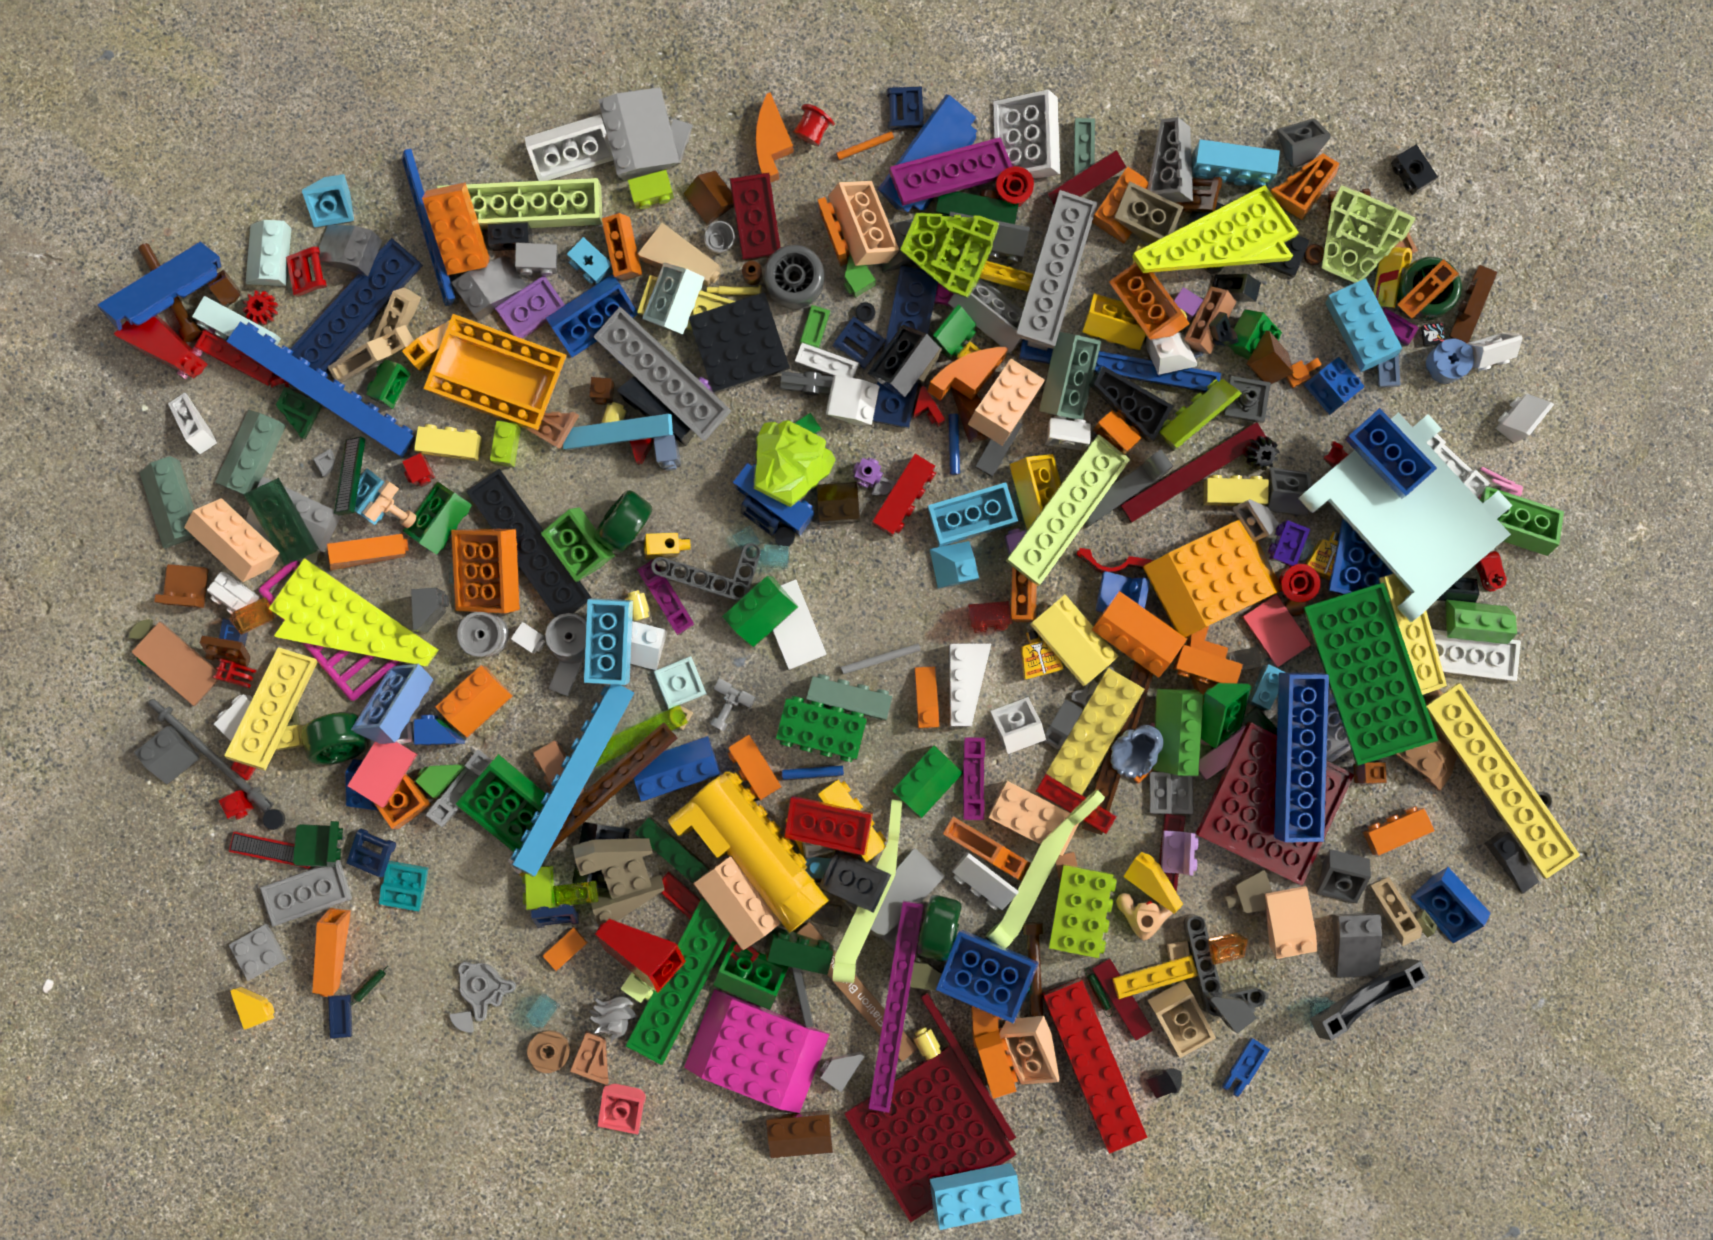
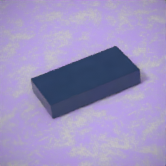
M351 994L328 996L330 1039L353 1036L352 1010L350 1005Z

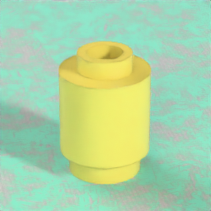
M612 402V405L608 404L601 423L624 420L626 410L623 409L624 406Z
M639 590L628 593V597L625 600H633V621L648 618V612L650 611L645 594H640Z
M923 1027L915 1032L916 1036L913 1037V1040L926 1060L941 1053L939 1049L940 1044L931 1028L926 1029V1027Z

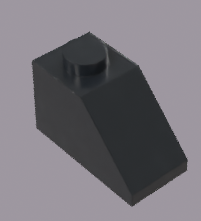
M1215 274L1212 287L1228 290L1238 302H1256L1261 282L1250 274Z

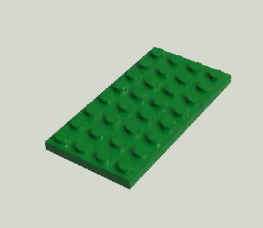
M1384 582L1303 608L1324 672L1329 675V687L1356 766L1438 741Z

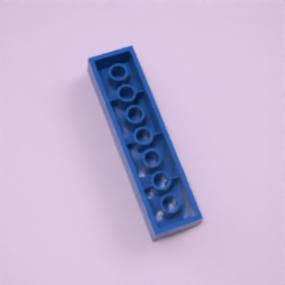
M1279 673L1274 838L1283 842H1324L1328 674Z

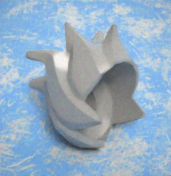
M618 996L605 1002L596 999L597 1006L593 1007L595 1010H590V1013L595 1016H590V1019L600 1025L593 1033L612 1034L611 1043L615 1038L625 1034L628 1027V1019L637 1017L635 1012L629 1007L633 1005V1002L623 996Z

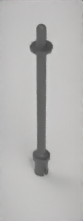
M155 699L149 700V706L159 714L157 720L160 722L166 720L237 784L246 793V799L249 802L252 801L264 813L272 808L274 803L261 793L262 790L259 787H251L171 714L173 711L171 707L165 709Z

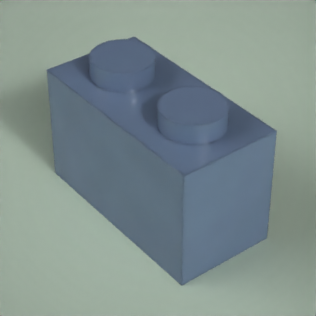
M675 436L654 438L656 459L660 468L665 469V471H673L681 466L679 447Z

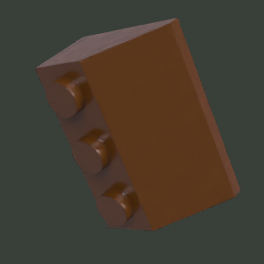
M829 1110L767 1115V1135L771 1158L833 1153Z

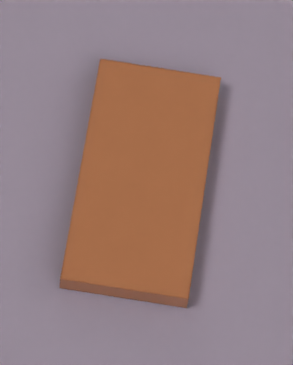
M158 622L132 651L136 657L193 706H196L219 681L212 678L213 675H216V668L162 622Z

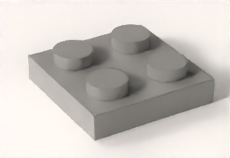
M268 924L229 944L247 981L256 978L287 960Z

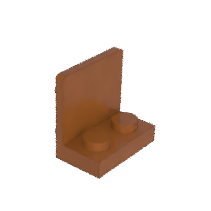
M168 564L163 595L155 594L154 602L163 605L204 608L209 569L206 567Z

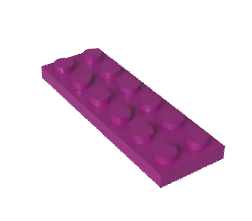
M1001 137L891 166L889 173L902 206L995 181L1003 170L1013 166Z

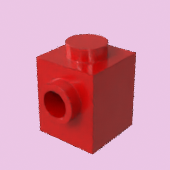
M422 453L402 461L406 469L404 474L409 483L412 482L416 486L420 485V487L430 484L431 480L435 478L426 457Z
M243 790L235 791L218 800L228 819H242L248 815L247 812L254 809L252 803L246 799L247 796Z

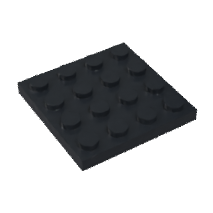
M765 292L689 317L714 394L790 369Z

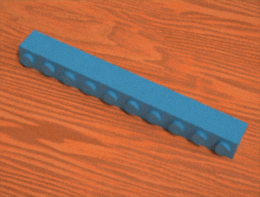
M606 684L600 693L603 698L600 703L596 702L591 710L592 718L590 721L586 720L583 724L581 738L575 739L571 746V749L574 751L570 757H565L561 765L564 768L560 775L556 774L551 783L554 786L551 793L546 792L541 804L544 806L540 812L536 811L532 817L531 822L534 824L530 831L526 829L520 840L523 842L521 848L514 850L510 858L513 861L511 866L532 877L536 876L634 695V692L622 685Z

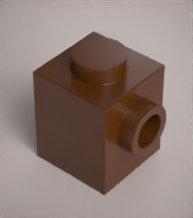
M224 269L217 273L215 279L208 282V287L223 306L236 302L241 296L239 288Z
M591 377L589 397L595 404L606 405L613 402L615 385L611 378Z

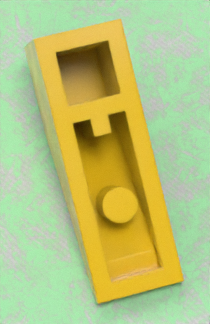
M1141 852L1134 859L1123 877L1175 914L1182 907V901L1160 864L1151 855Z

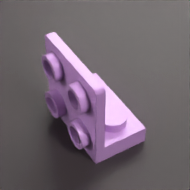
M1163 831L1161 868L1164 872L1193 876V871L1197 870V859H1194V853L1198 849V838H1195V833Z

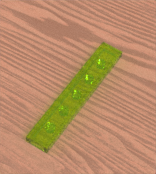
M677 705L610 737L594 768L632 751L663 722L672 731L688 724L689 722L681 705Z

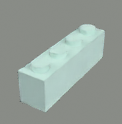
M206 296L203 297L192 316L198 321L197 325L206 330L211 327L216 330L215 334L225 340L227 337H230L240 321L245 325L250 322L259 328V334L262 336L268 334L277 340L274 343L276 345L281 340L275 333Z

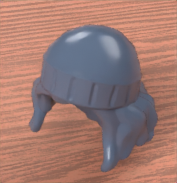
M1142 725L1135 730H1126L1111 747L1112 768L1118 770V774H1124L1128 778L1141 777L1149 773L1151 768L1157 763L1158 754L1163 747V737L1160 731L1150 725Z

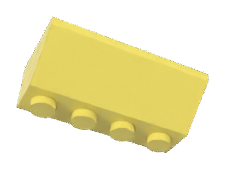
M1066 595L1062 596L1030 624L1083 686L1088 684L1119 657L1101 636L1092 631L1093 626Z

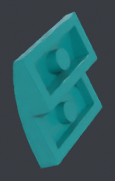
M389 860L384 875V882L381 885L379 904L419 912L424 897L429 868Z

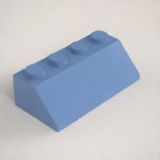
M420 664L393 666L384 676L351 730L380 744L395 743L400 738L404 727L409 723L415 709L419 707L421 699L428 692L429 686L433 681L432 677Z

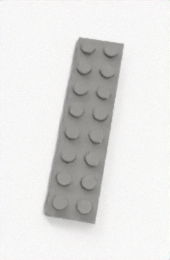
M1062 190L1059 191L1017 327L1016 337L1054 349L1097 202Z
M621 307L615 311L595 334L594 338L702 440L706 441L732 411Z

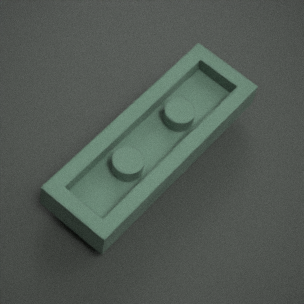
M1075 118L1074 176L1095 163V118Z

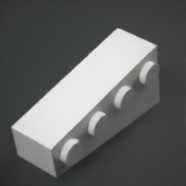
M991 644L949 645L950 727L972 726Z

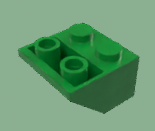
M1244 309L1234 328L1238 337V343L1228 346L1236 354L1249 360L1266 330L1270 331L1278 341L1282 332L1264 312Z

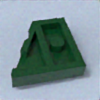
M284 387L276 403L278 409L284 414L298 435L306 440L323 405Z

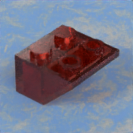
M1009 601L967 605L969 630H974V634L986 633L988 629L993 628L994 632L1006 631L1013 624Z

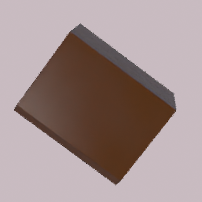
M716 170L698 175L684 192L685 197L707 226L734 207L732 192Z
M1266 330L1246 365L1261 381L1273 384L1294 372L1288 351L1270 331Z

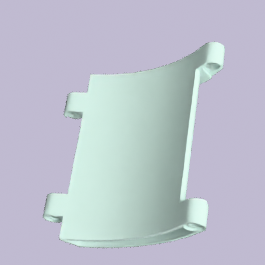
M1398 412L1391 420L1437 467L1412 492L1401 499L1354 450L1298 499L1312 513L1327 500L1411 592L1405 598V601L1397 606L1399 611L1411 623L1423 614L1468 570L1511 535L1497 518L1505 513L1512 504L1499 490L1482 503L1427 444L1432 437L1442 430L1430 415H1426L1412 427Z

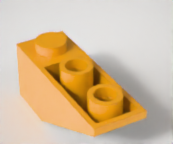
M450 320L420 336L402 350L419 371H422L435 360Z

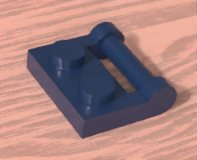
M922 86L888 88L886 90L887 97H889L890 121H888V129L922 128L924 126ZM897 96H902L903 120H897Z
M853 316L832 346L846 353L865 370L884 345L886 339ZM846 338L866 351L868 353L867 356L863 357L845 344L844 340Z
M749 495L741 504L740 513L773 537L781 519L777 516H772L756 504Z
M361 828L355 835L346 864L377 877H384L391 853L396 848V842L386 841L369 834L367 830ZM364 841L383 848L382 852L378 853L364 847Z
M568 904L559 905L557 908L543 906L537 908V910H531V919L537 928L563 923L579 924V913L575 911L573 906Z

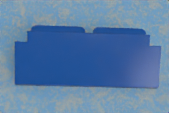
M946 94L895 165L972 145L976 140L977 130L971 124L976 117L951 95ZM890 173L877 189L896 210L909 212L911 207L925 210L933 200V198L902 206Z
M200 241L100 302L97 306L118 330L122 329L120 320L123 318L131 325L133 323L141 325L173 305V298L177 296L186 297L217 277V268H221L220 257Z

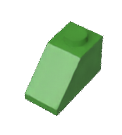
M850 253L845 272V283L843 285L849 294L852 293L856 298L876 286V280L866 265L855 266Z
M425 766L417 774L419 778L416 782L433 798H438L459 776L465 766Z

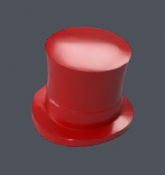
M803 104L801 110L804 113L793 133L801 140L819 147L828 126H834L835 122L820 108L811 104Z
M1019 166L1006 168L999 174L996 181V190L1000 196L999 200H1004L1011 204H1019L1018 207L1023 205L1032 195L1034 188V179L1031 173Z
M1295 564L1285 568L1280 574L1279 582L1283 594L1292 601L1306 602L1314 598L1319 592V575L1309 565Z

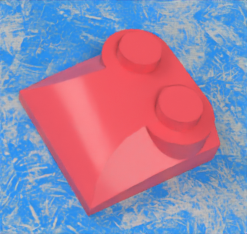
M620 1084L605 1086L602 1093L598 1127L638 1135L646 1100L645 1093L639 1088Z

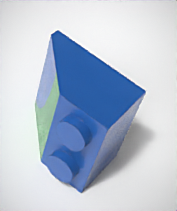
M420 715V719H414V744H465V740L445 720L438 719V716Z

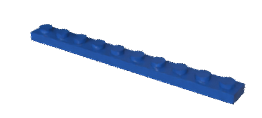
M1022 340L1019 359L1050 364L1053 353L1052 348L1048 347L1047 351L1027 346L1028 340ZM1099 351L1094 371L1096 373L1099 367L1105 366L1124 378L1207 392L1209 390L1207 386L1215 379L1219 382L1221 378V373L1195 368L1158 375L1151 360Z

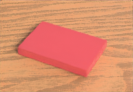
M1277 594L1242 617L1276 668L1311 645Z
M397 741L387 744L375 742L349 782L348 787L384 808L416 758L417 753Z

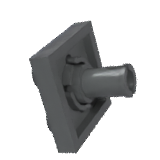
M1230 376L1229 383L1242 394L1238 397V401L1235 400L1224 409L1223 416L1264 423L1271 382Z

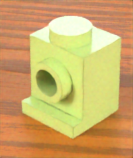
M633 973L630 974L621 987V990L640 1003L644 999L649 1000L654 992L650 986Z

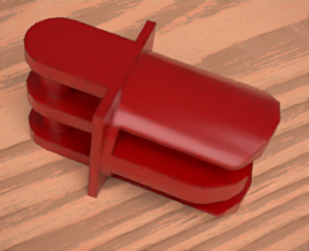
M219 658V667H216V675H213L212 678L250 689V684L235 680L234 677L252 682V676L238 672L237 669L256 674L257 670ZM226 664L230 665L229 670L225 669ZM223 672L228 673L226 678H222Z

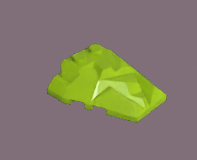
M916 213L900 251L945 289L968 298L973 288L977 285L992 250L999 223L982 216L961 217V215H954L952 217L942 216V214Z
M789 420L779 424L776 422L764 423L756 438L757 451L755 459H757V465L754 472V489L792 507L807 494L808 490L816 487L820 480L825 479L829 475L836 459L831 450L825 448V439Z

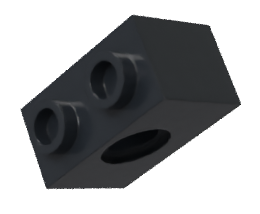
M1417 144L1396 156L1391 162L1394 173L1399 175L1403 181L1404 188L1412 196L1431 185L1438 178ZM1409 168H1413L1416 174L1411 173Z
M528 222L488 224V244L493 251L516 250V243H533L532 229Z

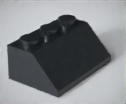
M902 325L867 374L892 392L905 397L923 374L931 360L934 359L940 347L928 334Z
M584 822L579 844L591 840L629 839L630 829ZM575 863L572 883L586 887L608 889L602 870L580 876L577 864Z

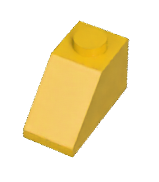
M243 987L230 990L244 1030L274 1018L273 1005L268 1002L267 998Z

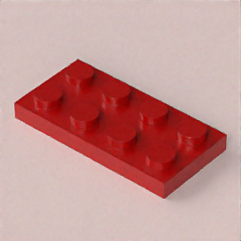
M792 796L784 838L865 855L867 853L873 813Z

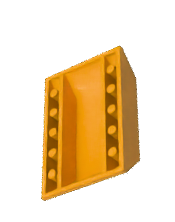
M452 314L423 389L453 403L509 423H516L522 428L538 430L567 355Z
M1240 520L1175 549L1143 566L1175 630L1184 637L1194 634L1282 591L1281 584L1258 540L1253 542Z

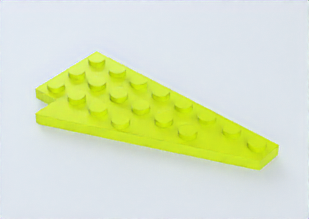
M1266 185L1142 248L1135 252L1132 258L1143 273L1289 261L1293 257L1284 242L1296 237L1299 232Z
M305 558L269 607L270 610L285 619L274 635L277 638L411 664H420L426 667L439 651L436 647Z

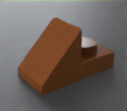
M1386 762L1365 763L1356 766V763L1353 764L1354 783H1387Z

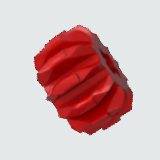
M255 291L254 296L247 294L249 301H243V304L247 307L242 309L247 314L246 318L250 321L253 320L256 324L261 322L263 325H267V319L274 321L271 316L278 315L275 308L279 307L278 303L274 302L275 297L268 295L266 291H262L261 294L259 291Z

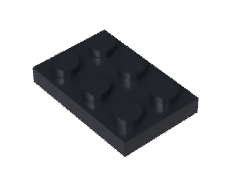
M836 850L819 888L874 913L891 874Z

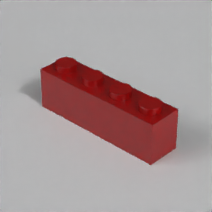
M915 453L872 521V525L892 537L895 533L899 534L905 525L902 521L906 516L910 517L915 509V506H913L915 500H920L926 490L923 487L927 482L931 483L936 475V472H934L935 465Z

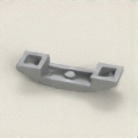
M477 749L465 764L463 771L444 795L435 802L426 816L443 828L460 809L456 805L457 801L493 760Z

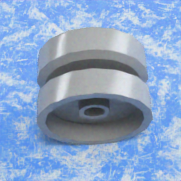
M474 612L467 615L461 621L458 627L457 638L460 646L466 653L473 656L491 657L499 654L506 647L509 640V630L506 622L500 616L488 612Z
M561 614L554 618L547 626L545 634L546 643L555 657L563 663L575 664L585 660L587 622L577 614Z

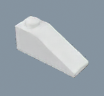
M186 393L168 403L185 440L199 454L217 443L210 428Z

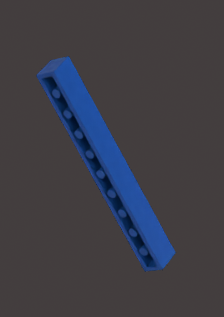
M241 321L227 340L229 344L400 457H404L416 439L412 435L413 430L404 424L402 427L395 424L396 419L387 413L385 416L378 413V407L370 402L366 405L360 401L362 399L360 395L354 391L348 393L344 390L345 385L336 379L333 382L326 378L328 374L321 369L313 370L309 367L310 362L301 356L299 359L292 356V350L284 345L280 348L274 344L277 340L268 334L262 336L258 333L259 328L250 322L247 325Z

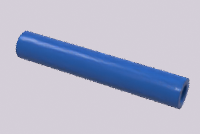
M954 413L948 415L950 475L960 474L959 414Z
M843 765L782 770L783 780L844 776Z

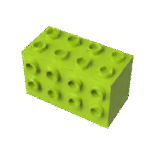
M1063 865L1049 949L1099 958L1100 954H1104L1106 942L1102 940L1103 933H1108L1110 922L1106 919L1107 912L1112 911L1113 899H1109L1110 892H1115L1117 879L1113 878V873Z

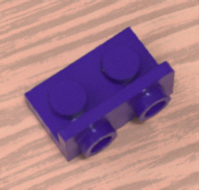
M1289 520L1282 522V524L1279 523L1275 531V535H1277L1275 543L1272 542L1268 549V554H1270L1268 560H1275L1288 566L1297 564L1310 529Z

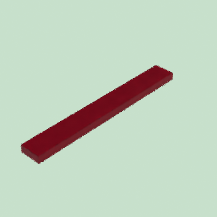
M1258 422L1254 423L1120 507L1131 523L1248 452L1245 446L1251 445L1250 439L1256 440L1257 436L1266 437Z
M927 991L922 993L921 999L1006 1138L1011 1142L1016 1138L1014 1131Z

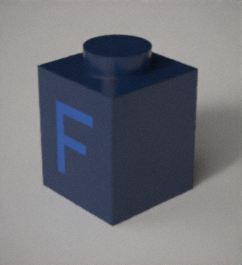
M231 616L230 620L223 619L219 638L242 642L245 646L250 624L243 622L244 618Z

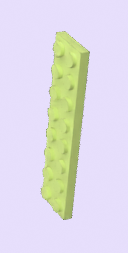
M1097 435L1011 552L1006 562L1035 585L1039 586L1130 459L1101 435Z

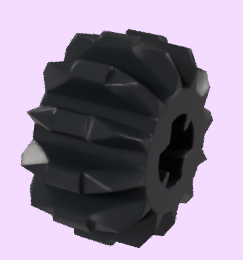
M1257 436L1256 440L1250 439L1251 445L1245 446L1248 452L1243 454L1247 458V464L1255 470L1261 469L1266 471L1267 466L1273 467L1272 462L1278 461L1275 456L1280 453L1276 448L1278 444L1267 436Z

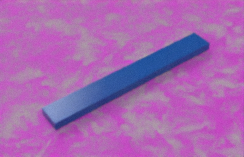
M405 149L401 158L444 305L450 306L453 305L455 300L453 288L422 200L425 193L412 149Z

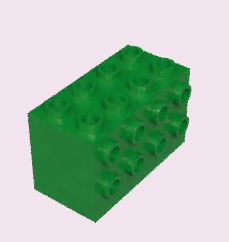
M791 696V699L786 698L776 739L780 740V745L792 747L793 744L800 745V750L812 752L813 749L820 750V755L831 758L833 754L839 755L840 760L851 763L853 759L857 760L867 721L866 718H863L864 714L852 711L851 715L843 713V708L832 706L831 709L823 708V703L815 701L807 704L804 703L803 698Z

